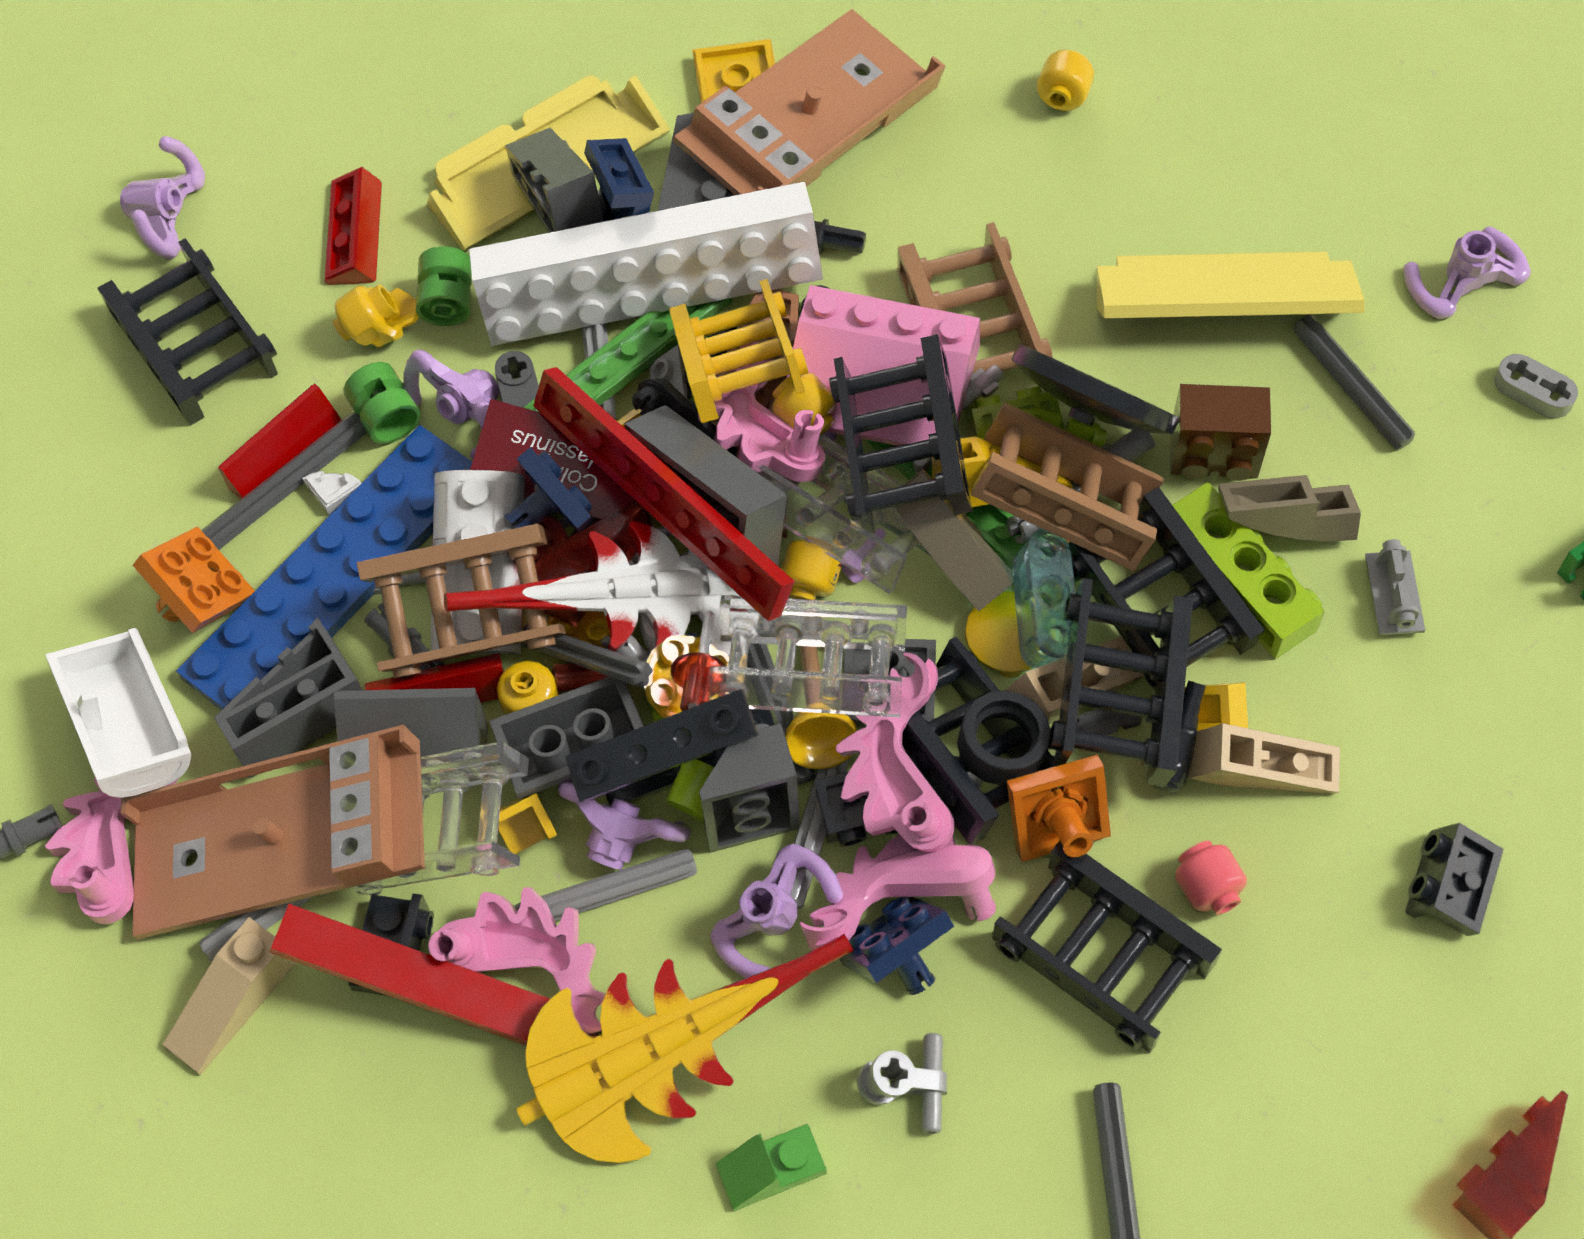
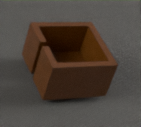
M1180 384L1173 413L1180 417V421L1174 433L1170 434V474L1197 479L1210 476L1211 472H1218L1219 477H1227L1237 481L1258 478L1271 436L1270 387Z

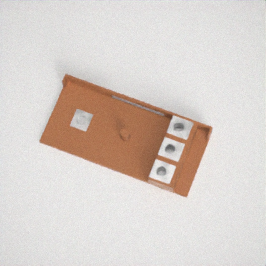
M851 9L735 93L725 86L695 107L691 124L677 133L673 138V142L734 195L805 182L807 187L821 176L824 168L878 127L882 126L885 128L935 90L939 85L945 65L933 56L927 71L924 70ZM862 69L866 71L868 75H858L855 72V70Z
M404 724L168 785L135 796L121 798V815L136 825L132 936L137 940L425 869L420 740ZM318 758L325 763L320 766L226 789L221 785V783ZM192 853H197L196 862L186 867L187 857Z

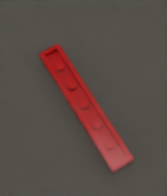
M292 904L287 906L269 952L526 1046L531 1026L541 1008L550 1000L547 997L451 962L437 960L432 955Z

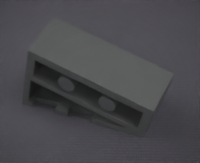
M694 113L677 115L658 211L735 196L673 142L674 136L691 124Z
M551 128L505 145L512 176L549 233L604 222L602 215L607 214V207L601 193L597 190L594 172L569 147L568 143L562 140Z
M319 618L308 627L310 633L293 650L287 647L277 656L280 662L261 680L257 677L253 679L214 717L242 766L295 753L337 729L334 691L362 690L357 678Z

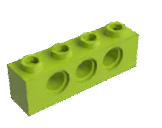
M1206 482L1173 504L1178 514L1265 630L1258 641L1275 660L1317 632L1325 612L1318 596L1312 590L1305 589L1297 581L1289 564L1282 557L1275 556L1269 550L1258 530L1248 528L1228 519L1219 493L1209 482ZM1217 532L1223 535L1225 538L1217 539L1210 536L1208 533ZM1237 564H1246L1253 571L1241 570L1237 567ZM1274 596L1280 599L1283 603L1274 604L1269 602L1265 597Z

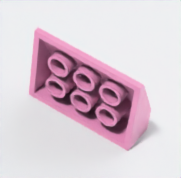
M810 285L799 318L793 350L802 348L808 372L814 373L831 391L829 378L836 376L834 358L843 357L851 376H858L916 362V357L923 356L920 338L938 334L947 356L957 421L959 422L980 347V318ZM919 379L855 394L857 413L860 415L921 401L922 395L929 394L928 382L922 383ZM837 403V407L832 413V417L836 421L827 432L845 435L840 403ZM927 418L863 432L861 433V439L901 446L929 439V434L936 433L934 421L928 422Z

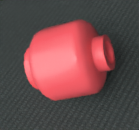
M1209 840L1198 843L1181 854L1178 858L1180 865L1176 869L1175 879L1195 910L1200 912L1214 910L1216 915H1221L1240 904L1241 899L1238 895L1244 890L1247 884V877L1228 847L1222 844L1213 845Z

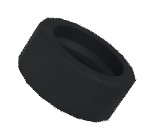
M1006 690L989 692L975 699L964 714L957 739L960 759L972 774L984 782L1006 786L1007 780L1037 772L1043 764L1048 751L1051 730L1045 713L1037 703L1028 697ZM992 718L1012 720L1022 726L1031 737L1030 750L1020 758L1005 759L994 756L983 749L976 737L978 726L981 722Z

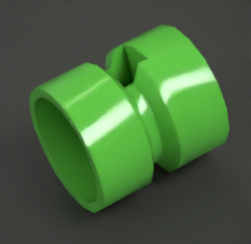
M445 246L429 248L422 252L418 260L417 315L422 320L438 326L458 325L466 321L471 313L470 287L472 286L470 256L460 249Z
M374 362L361 367L347 379L343 387L344 396L354 412L360 415V422L375 443L387 444L395 442L408 435L418 425L421 418L420 410L410 394L404 389L402 381L389 363Z

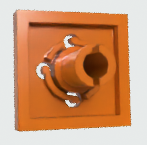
M198 526L141 554L132 565L161 597L156 603L158 613L162 612L168 605L170 608L162 617L172 622L181 620L192 633L239 608L255 592L243 578L242 574L233 567Z
M1098 755L1007 780L1015 848L1021 862L1051 854L1052 849L1059 840L1064 847L1065 854L1070 857H1080L1090 851L1093 841L1111 836L1105 771Z

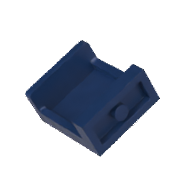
M627 138L587 140L584 155L600 185L599 192L607 207V214L602 215L603 221L649 213L654 191Z

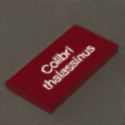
M490 399L470 470L506 471L523 475L525 500L535 491L533 488L535 484L519 467L517 458L530 447L537 455L545 450L561 468L563 475L559 480L567 489L575 485L592 504V510L588 512L591 520L628 529L631 521L641 523L644 508L540 412Z

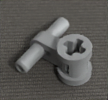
M927 1033L923 1036V1069L914 1068L911 1060L905 1054L898 1051H886L865 1064L857 1075V1088L860 1095L867 1102L874 1105L887 1104L903 1094L922 1095V1131L926 1134H938L941 1132L942 1096L947 1094V1073L942 1071L943 1037L938 1033Z

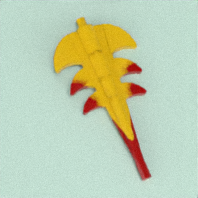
M842 934L799 958L691 1000L679 985L675 974L674 962L671 959H666L657 974L654 985L656 1013L648 1017L637 1010L630 998L628 977L625 973L621 972L607 989L601 1004L600 1024L602 1035L594 1038L582 1030L575 1017L572 1006V991L569 988L561 990L541 1008L529 1031L525 1051L526 1069L531 1084L534 1087L536 1098L516 1108L522 1123L526 1126L546 1115L562 1141L574 1151L596 1161L621 1163L648 1156L652 1149L632 1130L626 1117L625 1102L634 1096L643 1106L658 1115L671 1118H693L696 1115V1109L689 1105L679 1094L674 1083L673 1069L682 1063L688 1071L700 1080L714 1085L731 1086L734 1083V1079L718 1061L712 1042L811 973L853 952L846 935Z

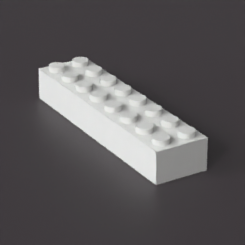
M805 182L469 249L472 281L491 346L594 326L595 324L639 317L650 311H668L669 308L685 304L688 307L762 292L759 281L764 279L768 280L771 290L823 280L813 211Z

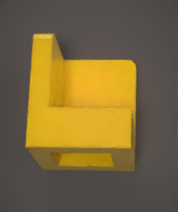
M1245 682L1203 684L1206 685L1198 714L1197 731L1222 723L1248 728Z
M536 793L516 799L489 813L512 856L545 838L551 839L557 836Z

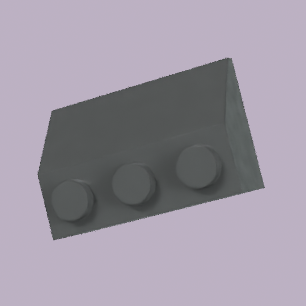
M612 677L601 679L489 721L518 799L571 780L565 756L643 727L625 682Z
M475 688L334 691L338 741L404 724L420 740L421 782L430 777H446L451 781L465 782L476 776H486L488 723Z
M757 724L756 728L759 736L727 747L699 791L710 853L798 830L800 818L797 774L782 724L773 726Z

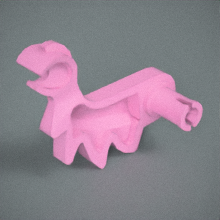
M758 342L740 346V349L758 344ZM770 358L744 367L730 370V373L750 368L756 365H760L766 362L772 361V359ZM767 381L723 394L722 400L714 402L719 417L715 419L719 420L716 427L714 441L726 450L739 446V460L747 464L754 471L758 472L771 468L782 476L798 482L812 481L821 474L825 461V452L822 446L818 444L820 432L824 425V420L820 414L815 416L814 424L811 426L814 411H800L795 416L794 428H792L779 416L756 401V392Z
M903 653L909 663L915 665L914 673L909 677H901L894 668L891 669L889 697L884 702L859 709L856 712V717L866 727L858 730L836 745V751L842 756L860 754L845 778L841 798L846 802H853L862 796L868 795L864 804L863 821L866 831L872 836L896 829L902 838L914 849L922 852H935L944 848L951 840L954 832V819L950 810L905 752L902 746V732L912 715L929 701L930 696L935 691L938 671L935 664L929 658L924 663L915 654Z
M95 778V783L99 789L98 792L82 794L64 800L63 806L67 811L78 816L59 828L45 847L53 856L65 855L53 870L50 881L51 885L59 893H76L80 909L91 920L100 924H109L123 918L130 910L134 899V888L124 828L126 818L121 815V798L112 797L102 792Z
M900 834L892 838L877 857L873 859L870 857L867 847L862 846L857 850L853 874L844 872L836 874L843 891L842 900L811 913L810 918L814 927L800 922V926L811 951L842 934H845L849 941L855 934L861 915L866 908L886 897L962 896L966 915L970 920L974 921L976 917L973 908L975 909L978 921L987 920L996 911L995 902L988 888L995 878V867L992 857L986 849L980 846L956 845L953 835L944 848L935 852H922L914 849Z
M531 887L523 888L518 911L504 896L483 892L480 895L474 917L448 922L431 936L429 951L435 959L448 961L475 972L543 967L553 975L560 991L565 988H569L572 991L574 1014L582 1030L592 1038L599 1036L598 1033H602L600 1021L596 1017V1010L602 1004L606 993L598 991L590 982L589 973L596 954V947L591 943L577 946L579 917L578 910L575 908H566L560 923L556 925L547 903Z

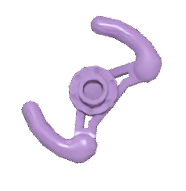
M163 136L159 140L160 149L177 157L183 163L186 173L170 179L160 178L132 181L123 188L120 195V205L124 214L131 218L136 232L144 244L156 255L171 260L178 255L181 249L175 230L176 217L181 210L185 196L193 191H199L204 186L205 172L198 158L189 147L177 139Z
M1490 226L1485 227L1482 231H1470L1463 238L1459 237L1456 241L1446 271L1448 280L1439 298L1430 295L1426 290L1420 277L1418 264L1408 262L1403 268L1405 284L1411 297L1421 309L1436 319L1451 317L1456 312V305L1460 297L1474 289H1479L1484 284L1500 281L1512 286H1518L1523 284L1530 277L1531 273L1527 258L1520 247L1506 234ZM1498 248L1508 260L1497 255L1495 249ZM1455 285V286H1456V289H1455L1454 294H1452V293H1450V292H1451L1453 286Z
M420 349L413 351L405 365L403 385L417 407L422 403L419 388V376L422 373L423 377L437 390L436 406L442 417L455 424L464 423L472 418L478 421L482 428L490 399L497 400L499 397V387L494 377L485 370L477 369L460 374L434 359L426 351ZM476 447L471 451L470 454L472 460L474 458Z
M572 779L560 783L558 786L560 796L576 803L593 827L586 846L589 847L587 857L608 867L622 870L624 863L630 862L637 844L658 837L673 842H685L691 835L689 826L684 822L676 821L672 823L661 818L645 820L638 816L640 807L614 798L612 805L602 804L601 806L594 799L579 802Z
M789 844L777 853L769 876L763 881L759 880L751 883L740 896L739 910L714 925L710 936L718 956L731 970L742 977L753 976L770 969V967L754 963L742 956L735 949V940L757 931H761L769 936L782 935L792 928L797 918V904L791 895L798 868L805 867L816 877L822 886L827 901L836 904L842 900L843 891L836 874L827 862L812 850L797 844Z

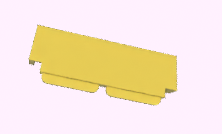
M636 75L629 78L624 90L615 94L607 80L600 82L595 76H587L525 111L522 117L524 127L517 131L510 125H500L439 160L435 166V173L437 175L435 184L442 191V194L437 189L430 192L427 205L465 252L535 211L512 176L505 145L551 128L562 140L568 143L569 147L591 169L584 155L587 140L627 138L635 153L668 134L670 128Z
M1327 251L1116 256V266H1097V310L1103 318L1364 313L1365 300L1352 261H1330Z

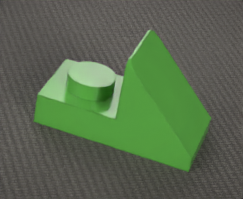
M808 1123L763 1141L761 1134H757L716 1162L718 1172L734 1212L827 1174V1169Z

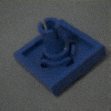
M530 447L517 458L519 467L535 484L533 486L535 491L511 512L504 515L512 526L525 515H528V517L515 528L538 524L552 511L556 514L559 512L577 534H580L592 523L591 516L588 513L592 510V504L575 485L567 489L559 480L563 475L561 473L562 470L545 450L537 455Z
M899 897L883 908L882 916L869 925L862 924L857 927L855 934L849 940L853 952L839 958L843 966L875 983L896 970L905 984L909 995H915L925 991L924 986L921 984L922 981H925L926 985L930 987L936 979L919 952L955 926L945 910L914 897Z

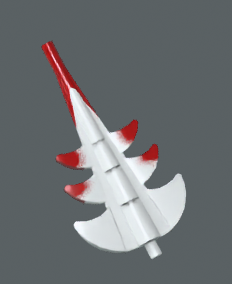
M637 521L629 523L628 532L633 537L638 548V564L629 565L625 554L616 543L602 534L591 531L587 542L595 557V572L492 590L444 594L446 612L490 608L603 612L609 627L608 649L614 652L625 645L632 635L638 620V613H646L651 620L655 632L654 648H656L670 636L684 635L690 622V614L698 615L702 622H704L705 613L712 611L715 613L710 644L715 646L717 650L725 652L729 657L735 656L749 645L763 618L689 549L687 555L679 556L672 542L662 532L650 525Z

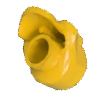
M379 284L376 287L369 288L365 286L355 287L337 299L335 302L337 318L333 320V324L345 341L353 339L356 343L363 346L373 344L376 347H380L400 339L404 335L403 328L414 324L420 317L416 313V299L399 288L388 292L384 286Z

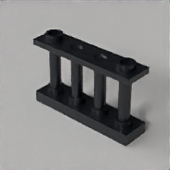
M186 238L178 242L186 259L184 264L133 293H130L129 290L121 293L113 280L106 282L97 289L110 314L191 426L205 418L198 401L204 398L202 394L257 361H259L270 378L276 376L278 372L272 360L277 355V352L265 333L257 336L211 272L215 269L206 253L202 249L195 252ZM195 276L206 289V291L152 322L149 318L142 322L138 317V314L142 312L141 307ZM216 304L227 318L173 350L170 347L162 350L158 345L162 341V335ZM235 333H238L248 346L194 379L189 376L183 380L178 373L183 369L182 364Z
M938 334L920 338L923 356L916 357V362L858 376H851L843 357L834 358L836 376L830 377L829 382L834 402L840 403L853 489V493L846 494L847 507L852 521L859 520L866 535L875 533L873 511L940 497L941 501L948 499L955 515L973 512L947 356ZM919 379L922 383L928 382L929 394L922 395L921 401L860 415L857 413L855 394ZM923 418H927L928 422L934 421L936 433L929 434V439L863 454L861 433ZM933 457L934 461L941 460L942 473L935 474V479L869 494L866 472Z
M1159 487L1143 496L1139 506L1138 520L1157 529L1156 541L1164 550V556L1114 585L1099 565L1107 560L1106 558L1069 541L1064 554L1065 566L1076 581H1082L1083 578L1093 580L1091 595L1097 603L1131 609L1125 601L1127 598L1172 571L1181 573L1190 586V592L1182 597L1193 599L1192 611L1199 607L1207 609L1217 622L1215 629L1189 644L1187 667L1226 643L1233 645L1241 655L1254 647L1265 631ZM1168 605L1165 606V607H1163V608L1160 609V610L1165 611V610L1167 609ZM1114 625L1133 653L1154 656L1155 652L1159 653L1160 648L1151 637L1154 635V632ZM1143 674L1148 684L1156 690V681L1151 680L1149 674Z
M1083 578L1076 593L1068 594L1064 608V620L1071 622L1059 721L1054 720L1052 723L1049 749L1055 750L1054 767L1066 764L1073 753V748L1141 761L1142 766L1148 767L1146 784L1165 787L1177 772L1193 599L1175 595L1165 611L1160 610L1158 614L1090 602L1093 580ZM1088 620L1154 632V637L1161 639L1159 653L1155 652L1154 656L1086 644ZM1083 662L1149 674L1150 679L1156 681L1155 695H1151L1147 699L1081 686ZM1078 705L1145 717L1147 723H1152L1151 739L1147 738L1145 742L1077 730Z
M954 637L948 641L936 664L938 667V681L935 690L950 683L965 701V704L931 721L925 720L917 711L912 715L902 732V746L950 810L954 819V826L967 843L973 845L986 837L998 818L999 813L995 809L1009 802L1007 785L998 786L987 793L981 792L967 774L970 771L962 762L960 756L952 755L939 737L961 726L966 710L975 699L989 692L1000 690L980 667L976 657L964 647L957 637ZM887 671L872 677L860 701L862 707L884 702L889 697L891 684L889 681L890 674ZM992 718L981 722L993 736V739L981 744V746L992 755L999 757L1006 753L1010 759L1026 755L1030 750L1031 737L1018 723L1004 718ZM1047 751L1043 764L1037 772L1054 767L1055 756L1051 755L1049 751Z
M739 689L567 755L565 759L579 802H585L606 794L609 805H612L614 798L631 803L671 788L682 764L699 760L715 767L727 747L759 736L756 728L757 724L773 726L777 725L778 721L770 700L763 699L749 705L744 690Z
M1059 840L1051 851L1048 868L1052 870V880L1016 926H1013L1001 916L996 920L992 939L996 941L995 946L1008 959L1014 962H1019L1021 959L1116 1028L1115 1034L1126 1045L1134 1049L1142 1047L1151 1053L1161 1033L1151 1025L1155 1017L1188 974L1196 972L1204 979L1208 976L1216 965L1222 949L1088 854L1080 857H1070L1065 854L1064 847ZM1077 888L1091 898L1093 905L1058 951L1052 954L1031 939V937L1068 889L1074 890ZM1117 916L1131 926L1132 934L1095 983H1092L1070 966L1108 917L1114 918ZM1156 944L1171 955L1172 963L1136 1011L1133 1012L1110 995L1148 945L1154 946Z

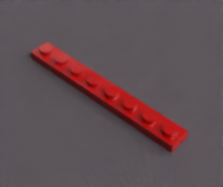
M554 367L543 370L533 407L766 621L769 622L781 617L795 581L559 368Z

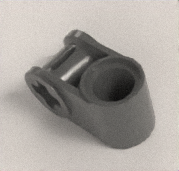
M509 351L502 354L495 364V375L501 402L524 407L535 399L539 387L533 363L529 356L520 351Z

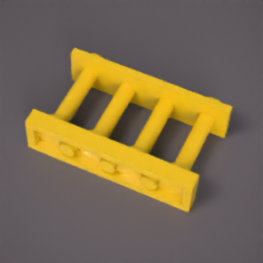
M767 279L759 281L764 301L699 320L698 316L689 318L685 304L669 308L701 423L719 418L714 402L722 400L723 394L782 376L790 375L796 394L805 392L801 375L808 374L809 372L802 348L793 350L782 318L788 315L781 292L772 293ZM768 317L770 318L769 320H765V321H762V322H759V323H755V324H752V325H749V326H745V327H742V328H739V329H736V330H732V331H729V332H726V333H722V334H719V335H716V336H712V337H709V338H706V339L704 338L705 336H709V335H712V334H715V333H719V332H722V331H725V330H728V329H732V328H735V327H738V326H742V325H745V324H748V323H752V322H755V321H758V320H762V319H765V318H768ZM776 336L775 339L710 358V355ZM783 355V358L716 378L717 374Z

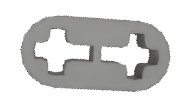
M1522 354L1506 356L1501 361L1494 378L1495 386L1502 394L1549 418L1566 416L1571 411L1578 396L1577 386L1570 378ZM1515 371L1522 374L1518 381L1510 378ZM1554 391L1562 395L1557 401L1549 398Z

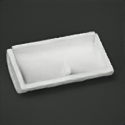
M450 470L435 473L433 546L515 529L524 520V517L512 526L504 515L511 512L524 500V476L514 472L490 470ZM509 553L492 556V565L488 567L493 589L520 585L515 560H510ZM464 563L446 566L448 574L443 576L447 593L474 591L470 569L465 570ZM497 608L502 635L522 631V609ZM478 609L451 611L458 645L484 640ZM431 610L432 651L439 649V644ZM521 644L474 654H521Z
M136 628L129 629L128 632L45 654L102 792L119 798L135 796L171 784L186 772L191 761V752L188 747L187 738Z

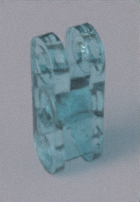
M1040 529L1033 533L1025 545L1017 551L1012 562L1019 648L1023 660L1033 669L1067 656L1071 621L1064 620V608L1068 594H1075L1069 543L1064 538ZM1041 596L1046 598L1050 604H1047L1045 601H1043ZM1036 645H1037V647L1040 649V651H1042L1043 653H1045L1047 656L1041 655V654L1037 651Z

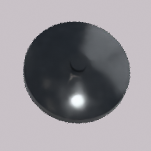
M1018 343L1011 360L1033 382L1062 403L1071 407L1068 416L1089 426H1093L1097 419L1130 430L1173 434L1180 421V417L1023 344Z

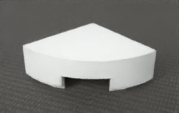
M318 471L302 478L305 486L329 515L361 484L356 477L347 473L344 475L337 473L325 474L324 471Z

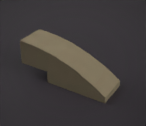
M922 469L903 486L932 480V478ZM935 497L894 507L938 566L978 611L1013 584L1012 570L983 540L982 532L965 513L954 514L948 499L941 501L940 497Z
M1301 475L1220 483L1218 486V492L1228 519L1248 528L1275 536L1299 540L1346 541L1357 540L1361 511L1350 485L1312 488L1308 476Z

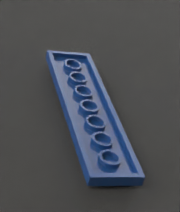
M419 425L176 670L179 677L222 710L253 679L257 677L261 680L280 662L277 656L287 647L293 650L310 633L308 627L317 618H319L332 638L375 594L373 591L375 589L374 582L360 581L356 562L418 549L433 534L435 473L450 470H470L472 461Z

